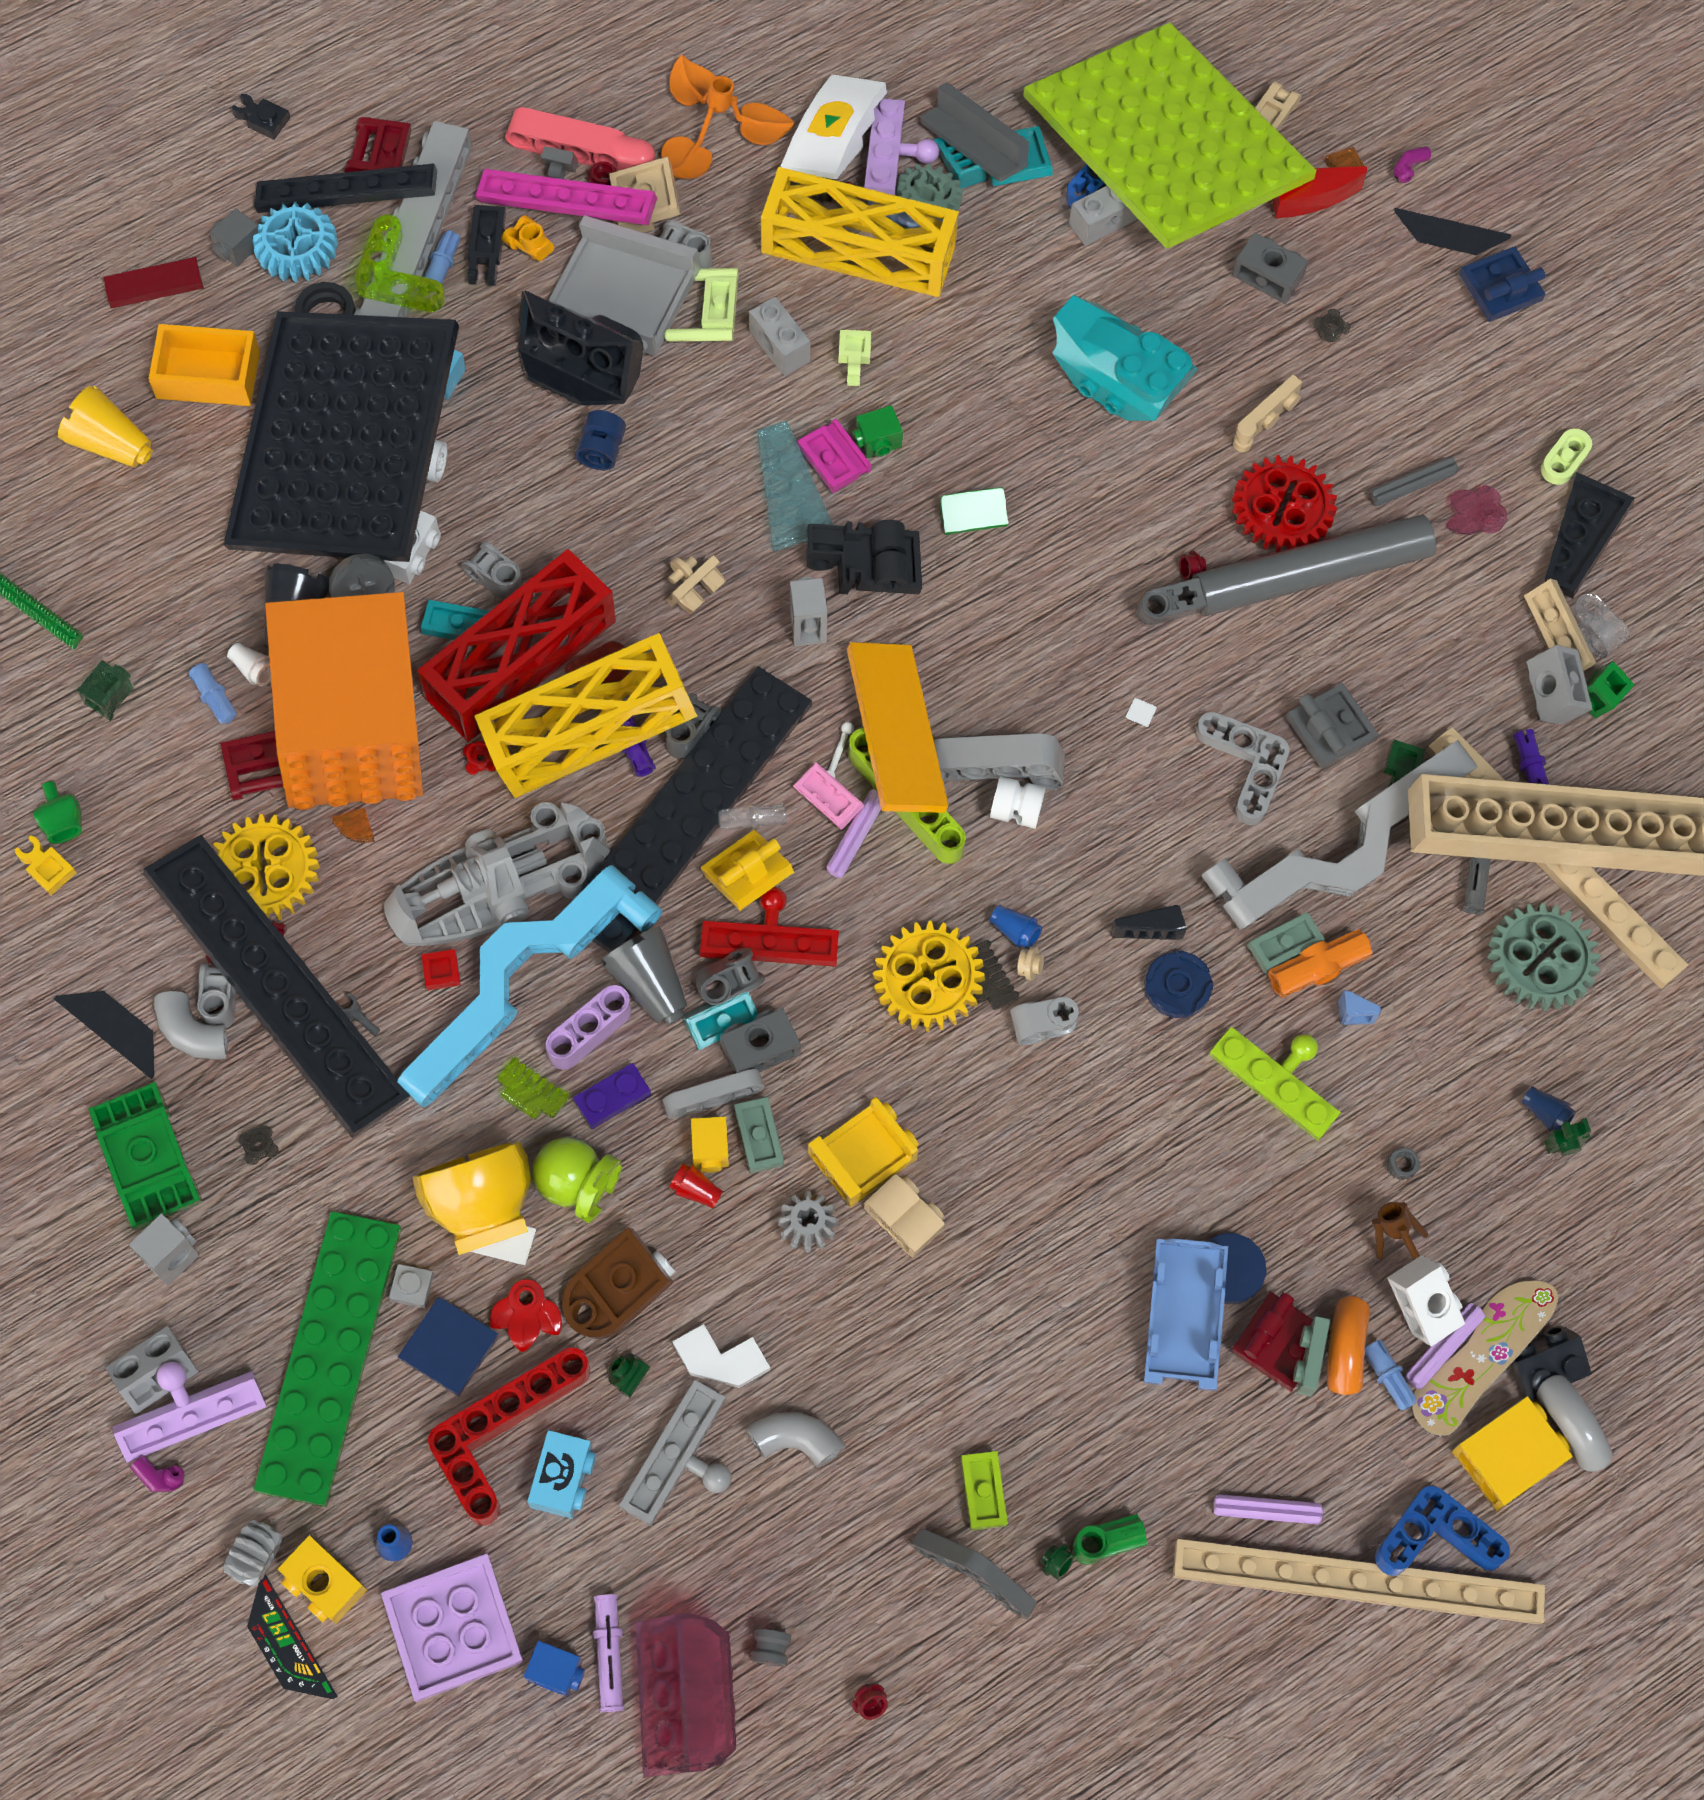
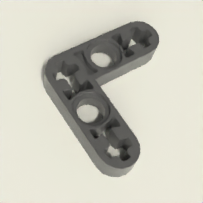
M922 1528L919 1529L910 1544L926 1558L972 1578L1006 1609L1027 1620L1037 1605L1036 1600L1001 1569L973 1549Z

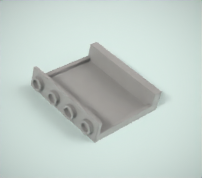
M584 215L579 224L582 238L549 301L589 318L595 315H603L633 329L642 338L643 354L647 353L656 356L665 340V330L671 328L701 269L698 250Z

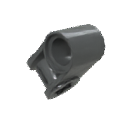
M690 693L688 696L698 717L666 730L667 751L672 757L677 759H685L721 714L720 708L717 706L712 708L701 702L694 693ZM677 736H685L688 739L684 741H678L674 738Z
M750 948L735 950L726 957L698 971L694 982L705 1002L710 1005L723 1004L744 992H749L759 987L764 982L763 974L758 972L752 960L753 952ZM720 980L718 988L706 991V986L710 981Z

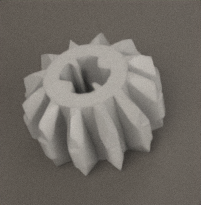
M806 1191L804 1200L801 1201L794 1194L791 1196L793 1206L788 1204L781 1206V1212L785 1216L778 1218V1226L785 1228L781 1232L783 1240L793 1237L791 1248H798L802 1242L804 1243L805 1252L808 1253L811 1252V1243L815 1242L819 1249H823L825 1247L823 1238L833 1240L835 1237V1232L831 1228L838 1225V1218L830 1216L835 1211L833 1204L823 1206L825 1201L824 1195L820 1194L813 1201L811 1200V1192ZM809 1217L814 1218V1224L809 1223L807 1227L802 1226V1220H807Z
M252 1520L247 1523L230 1548V1552L225 1559L224 1573L242 1585L246 1584L251 1587L257 1585L263 1579L275 1559L282 1542L281 1534L263 1522L260 1523Z

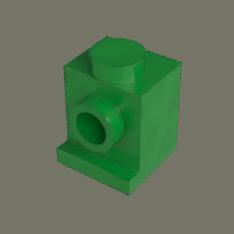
M1614 661L1597 669L1586 682L1592 710L1588 712L1596 719L1615 709L1635 685Z

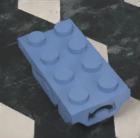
M1157 1239L1145 1384L1162 1385L1163 1379L1197 1382L1199 1383L1198 1389L1217 1390L1228 1246L1184 1239Z

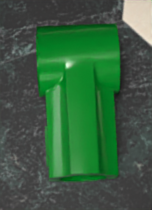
M1138 1514L1098 1526H1087L1072 1540L1071 1553L1080 1564L1093 1565L1101 1559L1147 1546L1146 1530ZM1082 1538H1093L1098 1544V1552L1096 1554L1087 1553L1082 1547Z

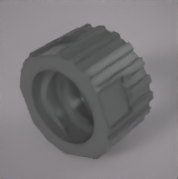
M1405 1147L1394 1150L1386 1160L1387 1171L1397 1180H1408L1418 1172L1420 1167V1161L1416 1152ZM1398 1157L1410 1161V1169L1403 1172L1398 1168L1396 1164Z

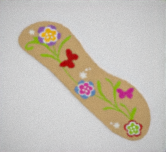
M1541 1281L1518 1282L1507 1286L1488 1301L1482 1310L1485 1318L1476 1327L1468 1343L1451 1359L1445 1362L1422 1389H1416L1414 1392L1416 1403L1412 1408L1418 1423L1426 1431L1435 1435L1445 1436L1450 1435L1459 1427L1482 1393L1522 1353L1551 1319L1559 1299L1555 1287Z

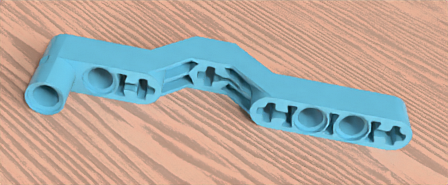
M610 865L554 920L504 923L480 947V995L404 1070L397 1082L421 1107H427L514 1020L518 1010L509 1002V978L533 954L563 953L569 959H572L582 952L619 913L626 917L641 932H645L658 921L663 910L642 891L635 894L636 885L616 867Z

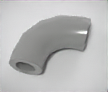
M168 991L157 994L154 997V1009L159 1030L173 1047L194 1058L211 1060L228 1058V1039L225 1024L206 1025L197 1021L191 1014L189 996L186 993Z
M1555 1375L1546 1379L1538 1388L1537 1399L1562 1431L1575 1455L1579 1467L1590 1472L1599 1471L1607 1467L1613 1459V1452L1602 1428L1586 1402L1566 1377Z
M801 1412L774 1413L745 1428L752 1443L765 1459L783 1448H795L803 1451L812 1460L814 1465L819 1468L834 1459L846 1448L841 1438L822 1420Z

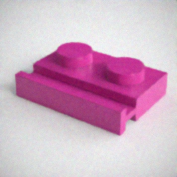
M837 419L832 420L830 425L826 427L823 425L798 440V448L832 493L859 479V476L866 472L868 474L871 472L872 465Z

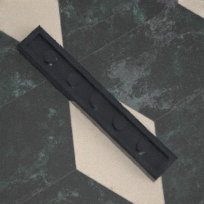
M432 163L257 181L254 207L257 213L270 212L271 208L276 211L281 210L282 203L287 208L292 207L294 202L301 208L306 203L311 208L433 196L436 191L437 168Z

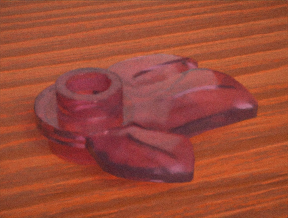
M1482 485L1477 490V493L1463 489L1450 494V502L1455 511L1458 512L1446 524L1447 528L1451 531L1464 535H1472L1480 530L1485 533H1496L1505 525L1507 512L1500 505L1501 496L1499 492L1493 487Z

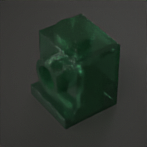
M102 660L77 689V692L84 705L111 721L115 710L134 688L130 681L131 675L124 668L117 664L112 667Z

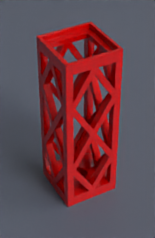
M569 549L565 550L417 670L425 700L469 743L481 733L475 715L536 688L616 622L612 590ZM543 592L531 608H529L534 593ZM567 593L571 594L567 605L551 607ZM564 615L563 619L538 623L540 619ZM551 631L529 649L533 634ZM571 631L567 645L559 646ZM524 636L518 654L513 655L518 638ZM507 643L503 657L487 659ZM477 645L470 656L464 661L468 646ZM498 668V671L494 673L473 676L474 672ZM505 684H507L503 697L494 699ZM485 685L469 699L465 700L469 687Z

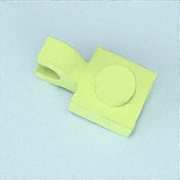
M840 330L839 363H848L847 386H860L861 364H870L871 331Z

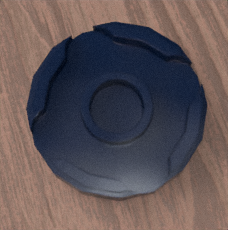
M1185 951L1158 956L1149 966L1144 980L1145 995L1151 1006L1161 1014L1172 1018H1188L1199 1013L1208 1004L1213 990L1210 970L1206 963L1194 954Z
M1222 1233L1209 1239L1207 1242L1228 1246L1224 1304H1241L1252 1298L1263 1286L1267 1274L1266 1260L1260 1248L1249 1238L1237 1233Z

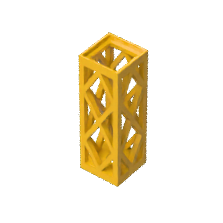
M778 167L761 215V253L940 298L956 247L959 211ZM790 181L797 182V183H801V184H800V185H792V186H790ZM827 192L843 208L828 210L808 196ZM857 198L877 202L880 204L867 205ZM788 212L793 213L798 219L787 217ZM906 212L921 227L905 229L886 216ZM935 217L943 219V222L939 221ZM842 226L869 232L877 239L848 232ZM813 236L833 249L814 253L798 237ZM920 245L933 248V253L923 250ZM892 256L910 268L891 272L876 257ZM852 260L853 262L857 263V264L860 265V266H856V265H852V264H848V263H844V262H840V261ZM919 280H929V284Z
M660 633L475 715L496 771L514 798L520 797L698 717ZM650 649L653 650V652L643 653V652L648 651V650H650ZM612 669L633 670L620 682L601 684ZM663 676L668 684L662 688L651 687L656 679ZM581 681V682H580L578 685H576L574 688H566V689H563V688H565V687H568V686H570V685H572V684H574V683H577V682ZM627 695L630 696L627 701H623ZM532 705L553 706L542 717L521 720ZM587 710H602L596 718L587 722H571L576 715ZM651 713L641 727L621 726L632 715ZM501 717L496 723H494V719ZM607 744L599 749L594 750L598 745ZM509 745L523 746L518 753L511 755L508 748ZM571 749L561 763L542 762L552 751Z

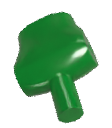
M54 781L44 783L42 788L47 802L33 811L40 830L52 844L65 843L78 837L82 833V811L74 794L59 796Z

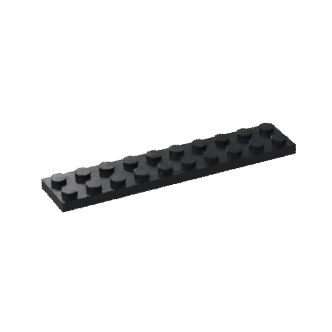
M758 666L588 881V885L606 867L613 865L636 885L635 894L642 891L658 905L812 707V700ZM619 913L592 941L610 953L632 939L639 929Z
M202 835L197 836L144 868L143 875L352 1138L409 1100L410 1094L397 1082L398 1079Z

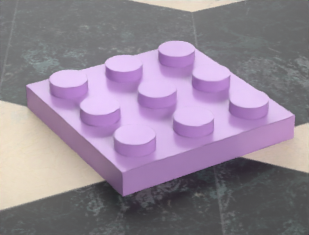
M488 1553L381 1593L416 1703L523 1663V1658Z

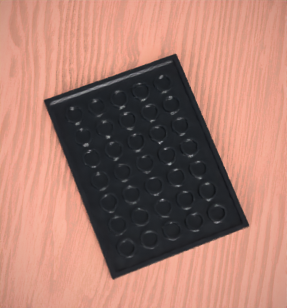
M277 311L224 539V545L227 549L343 558L367 553L377 556L382 560L409 562L459 330L457 321L452 319Z

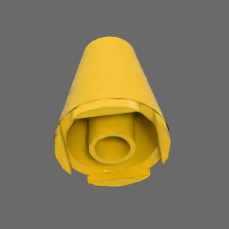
M88 386L81 391L69 407L73 410L70 419L68 420L63 417L60 423L58 438L67 444L133 468L139 464L144 466L153 453V449L150 448L151 440L99 388Z

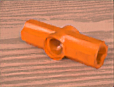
M1357 929L1329 943H1326V941L1317 942L1304 949L1298 957L1270 969L1268 976L1271 986L1276 994L1284 998L1309 985L1315 984V986L1325 984L1340 975L1342 970L1370 958L1373 954L1370 941L1365 933Z

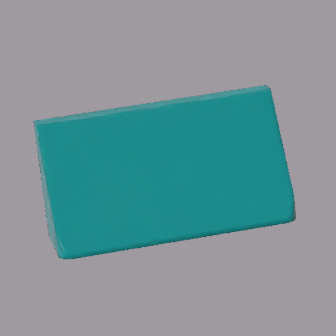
M744 992L720 1005L706 1003L685 1013L683 1020L697 1048L701 1050L720 1041V1035L724 1034L728 1027L737 1023L745 1025L756 1020L758 1012L749 992Z

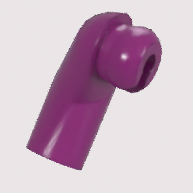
M1424 146L1406 150L1394 166V177L1398 178L1401 183L1411 181V177L1414 176V171L1411 168L1414 164L1430 160V148Z
M144 1455L139 1457L130 1466L134 1474L151 1492H173L179 1489L184 1482L185 1475L182 1468L174 1465L171 1468L156 1469Z

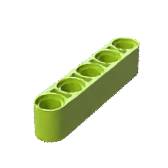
M860 728L854 731L850 737L849 760L870 785L877 790L869 751L861 752L856 749L860 745L867 746L864 728ZM895 811L942 863L954 864L963 857L966 842L965 832L947 811L945 813ZM931 816L936 822L927 824L921 821V818ZM953 840L958 845L954 848H948L942 842Z

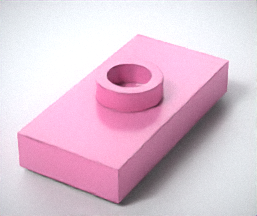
M817 762L793 785L804 798L840 830L864 807L859 799Z

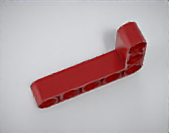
M567 1348L431 1430L428 1436L429 1448L467 1515L475 1524L483 1526L492 1524L500 1514V1504L471 1452L587 1382L591 1368L587 1356L582 1350ZM572 1360H578L583 1364L582 1370L575 1375H569L564 1372L565 1365ZM537 1380H549L551 1382L550 1389L543 1394L533 1392L532 1387ZM507 1398H516L520 1401L518 1409L512 1413H505L501 1410V1405ZM480 1416L488 1419V1424L483 1431L473 1432L469 1430V1424L474 1418ZM448 1435L456 1438L455 1445L451 1450L440 1451L437 1449V1443L442 1437ZM461 1467L473 1468V1476L468 1482L459 1483L455 1481V1474ZM480 1498H488L492 1501L490 1510L482 1515L474 1513V1503Z

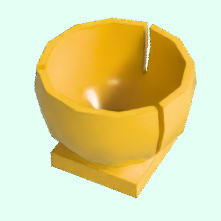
M513 1141L468 1154L470 1160L468 1162H465L464 1156L413 1176L415 1193L426 1215L454 1234V1242L459 1255L528 1232L523 1214L520 1211L523 1208L528 1193L531 1176L528 1157L520 1141Z

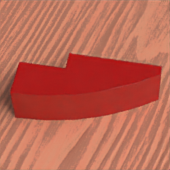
M1367 166L1315 168L1314 180L1272 199L1275 219L1314 213L1348 199L1362 189L1367 174Z

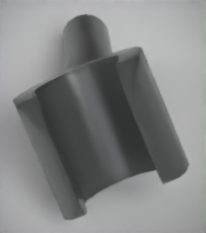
M346 994L348 1000L353 1005L348 1009L341 1008L350 1020L355 1019L372 1035L376 1036L380 1029L361 1012V1006L355 996Z

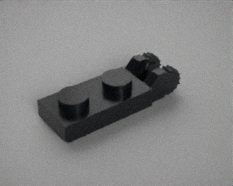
M474 205L468 250L469 284L476 285L479 276L478 264H489L487 271L488 285L496 286L503 244L502 234L506 219L505 207Z

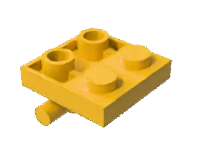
M755 829L700 867L704 876L739 911L794 873L791 863L778 852L781 850L779 843L774 838L767 842Z

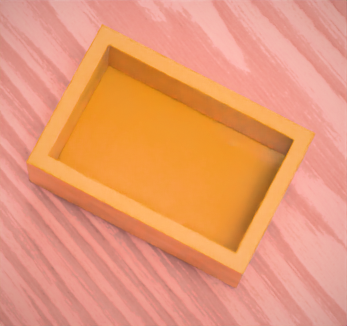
M159 324L148 378L156 399L251 406L260 357V349L254 331Z

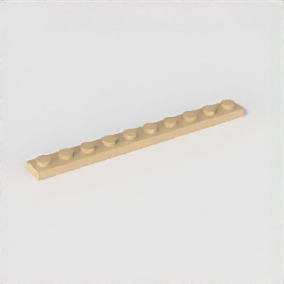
M1453 727L1438 737L1426 749V752L1433 757L1459 740L1478 766L1464 778L1505 781ZM1537 863L1661 990L1689 966L1592 867Z
M1177 1539L1175 1543L1173 1578L1539 1625L1544 1623L1545 1585L1407 1568L1400 1575L1391 1576L1383 1573L1377 1564L1183 1539Z

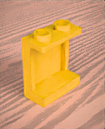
M877 1097L870 1100V1105L823 1140L819 1136L808 1144V1155L849 1208L917 1160V1146H919L917 1139L909 1129L902 1130L895 1121L898 1118L893 1108L887 1102L882 1104Z
M1528 1396L1452 1450V1453L1496 1512L1573 1457L1569 1452L1570 1445L1565 1437L1559 1432H1554L1546 1421L1547 1415L1543 1408L1536 1402L1532 1403Z

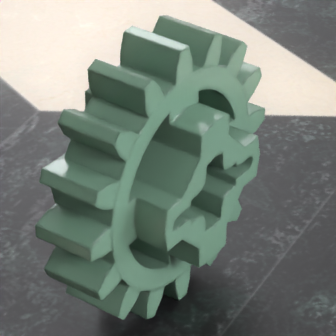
M915 164L914 171L907 167L905 173L900 174L896 196L958 211L964 191L959 188L960 180H952V172L942 173L943 167H938L937 170H934L930 164H927L926 168L922 169L920 165Z

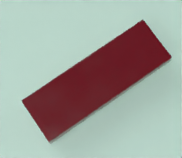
M196 257L103 277L111 308L204 289Z

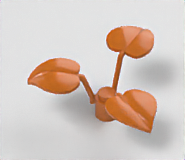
M680 55L670 74L669 88L671 95L683 105L691 106L700 101L702 104L707 103L709 108L697 142L694 143L691 139L683 136L672 137L663 145L661 158H669L674 177L694 179L704 175L711 167L713 156L709 150L700 146L703 143L713 112L723 113L730 106H732L736 120L742 122L740 126L741 134L750 142L758 145H769L778 141L794 127L795 122L784 113L762 103L745 104L740 114L737 105L738 98L733 96L734 83L731 79L725 76H715L706 68Z

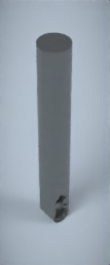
M1422 514L1195 573L1192 576V580L1147 592L1137 604L1136 613L1139 620L1147 625H1155L1201 613L1206 617L1430 558L1436 552L1434 530L1429 519ZM1182 594L1183 598H1189L1190 602L1187 604L1185 600L1179 601L1178 597ZM1147 601L1157 602L1161 609L1160 614L1150 612L1147 608Z

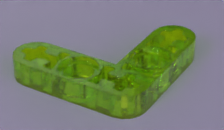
M385 214L378 217L373 223L355 274L358 293L367 299L426 312L440 310L445 304L446 297L443 285L439 281L392 270L403 238L402 226L396 216ZM389 227L393 228V230H389L386 237L387 242H385L383 231H387ZM378 251H383L388 255L386 259L380 262L373 261L371 256ZM371 271H373L375 282H371L369 286H365V283H369L372 276ZM397 284H405L409 287L407 292L403 294L392 292V288ZM431 292L436 293V295H432L430 299H426L425 297L429 296Z

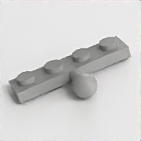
M694 1379L621 1501L620 1509L645 1524L652 1526L685 1469L701 1477L705 1488L710 1492L721 1493L730 1486L732 1477L725 1465L719 1463L708 1465L693 1456L724 1405L726 1397Z

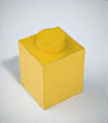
M726 1117L691 1119L694 1166L697 1169H701L704 1173H715L721 1171L722 1167H729Z

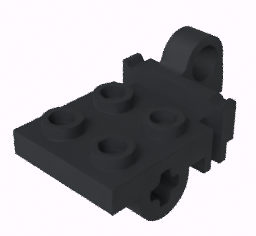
M882 520L875 523L872 528L863 527V522H858L855 530H852V522L847 521L845 526L808 524L807 567L815 571H825L838 565L839 594L848 595L853 582L856 583V591L920 594L922 590L919 531L905 530V525L898 520Z

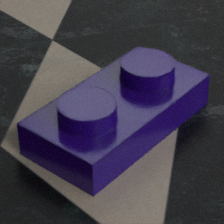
M631 1063L574 1096L573 1100L592 1130L649 1097L651 1090L634 1063Z

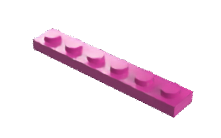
M484 169L475 195L479 202L577 216L586 215L592 218L643 225L650 224L657 201L654 191Z

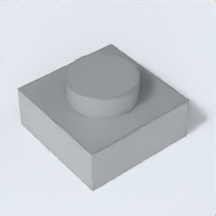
M398 1264L389 1300L425 1309L434 1277L433 1271Z

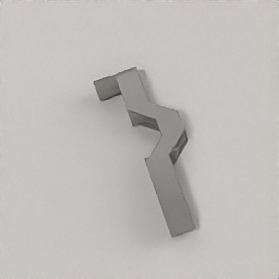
M1457 740L1354 811L1361 820L1357 850L1337 864L1306 858L1301 850L1298 849L1247 885L1243 883L1226 858L1201 876L1216 897L1222 896L1226 904L1223 907L1240 931L1302 888L1350 897L1384 873L1390 828L1409 815L1408 789L1421 774L1465 777L1478 766L1459 740Z

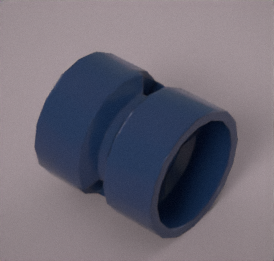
M593 410L588 412L582 429L583 435L580 436L575 452L576 459L581 464L595 470L605 471L614 468L619 453V445H621L626 429L625 421L608 411Z

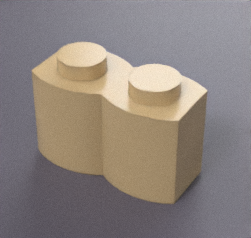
M895 1174L865 1202L864 1209L909 1256L914 1258L943 1231L945 1223L942 1219L944 1215L934 1203L929 1202L926 1204L917 1195L920 1192L918 1187L908 1177L901 1179Z

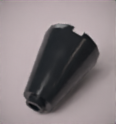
M274 563L273 567L267 565L265 570V603L325 598L329 591V578L319 573L317 579L312 578L308 574V569L279 563ZM265 607V647L269 648Z

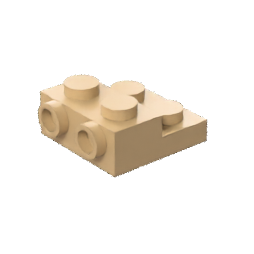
M668 157L609 174L611 186L654 191L657 196L649 225L613 220L614 224L645 233L655 230L653 222L681 215L672 165Z

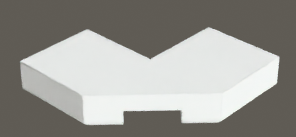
M704 1324L672 1341L674 1348L691 1376L707 1378L740 1388L770 1371V1366L753 1337L723 1354L719 1352Z

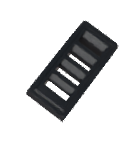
M1173 905L1116 918L1111 929L1112 938L1181 940L1184 938L1187 929L1180 905Z

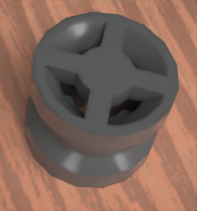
M755 1629L754 1638L757 1641L756 1649L751 1653L750 1661L764 1665L786 1667L788 1657L785 1655L786 1647L791 1643L792 1635L774 1630Z

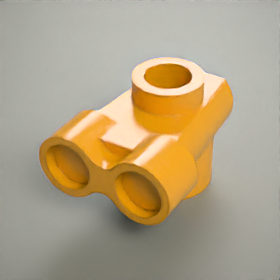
M527 215L520 217L514 227L507 228L502 234L503 242L514 250L520 249L530 255L532 259L540 262L554 251V244L545 236L542 226Z

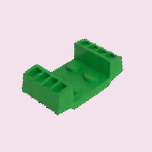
M156 1082L88 1108L118 1195L134 1230L150 1225L160 1214L167 1218L203 1203L196 1181L189 1172L169 1119L171 1115Z

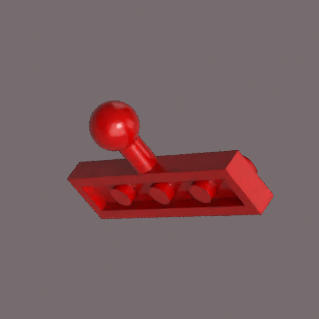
M773 887L760 896L761 907L766 911L764 925L703 921L700 957L722 959L735 950L750 948L753 952V961L836 967L839 930L778 926L779 912L785 908L787 897L782 889Z

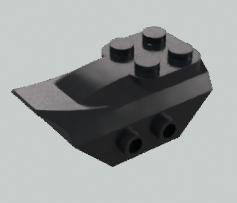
M526 290L525 292L522 291L519 312L521 330L518 354L527 380L579 405L624 404L631 395L640 376L644 349L640 335L633 329L606 316L595 315L589 318Z

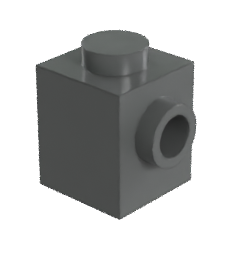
M235 208L224 219L219 220L210 231L213 251L223 261L228 259L238 267L254 252L255 248L252 240L253 235L258 234L259 226Z

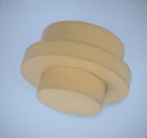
M1031 946L1030 949L1023 948L1020 952L1018 975L1025 976L1026 980L1033 981L1036 975H1041L1044 956L1039 954L1038 947Z

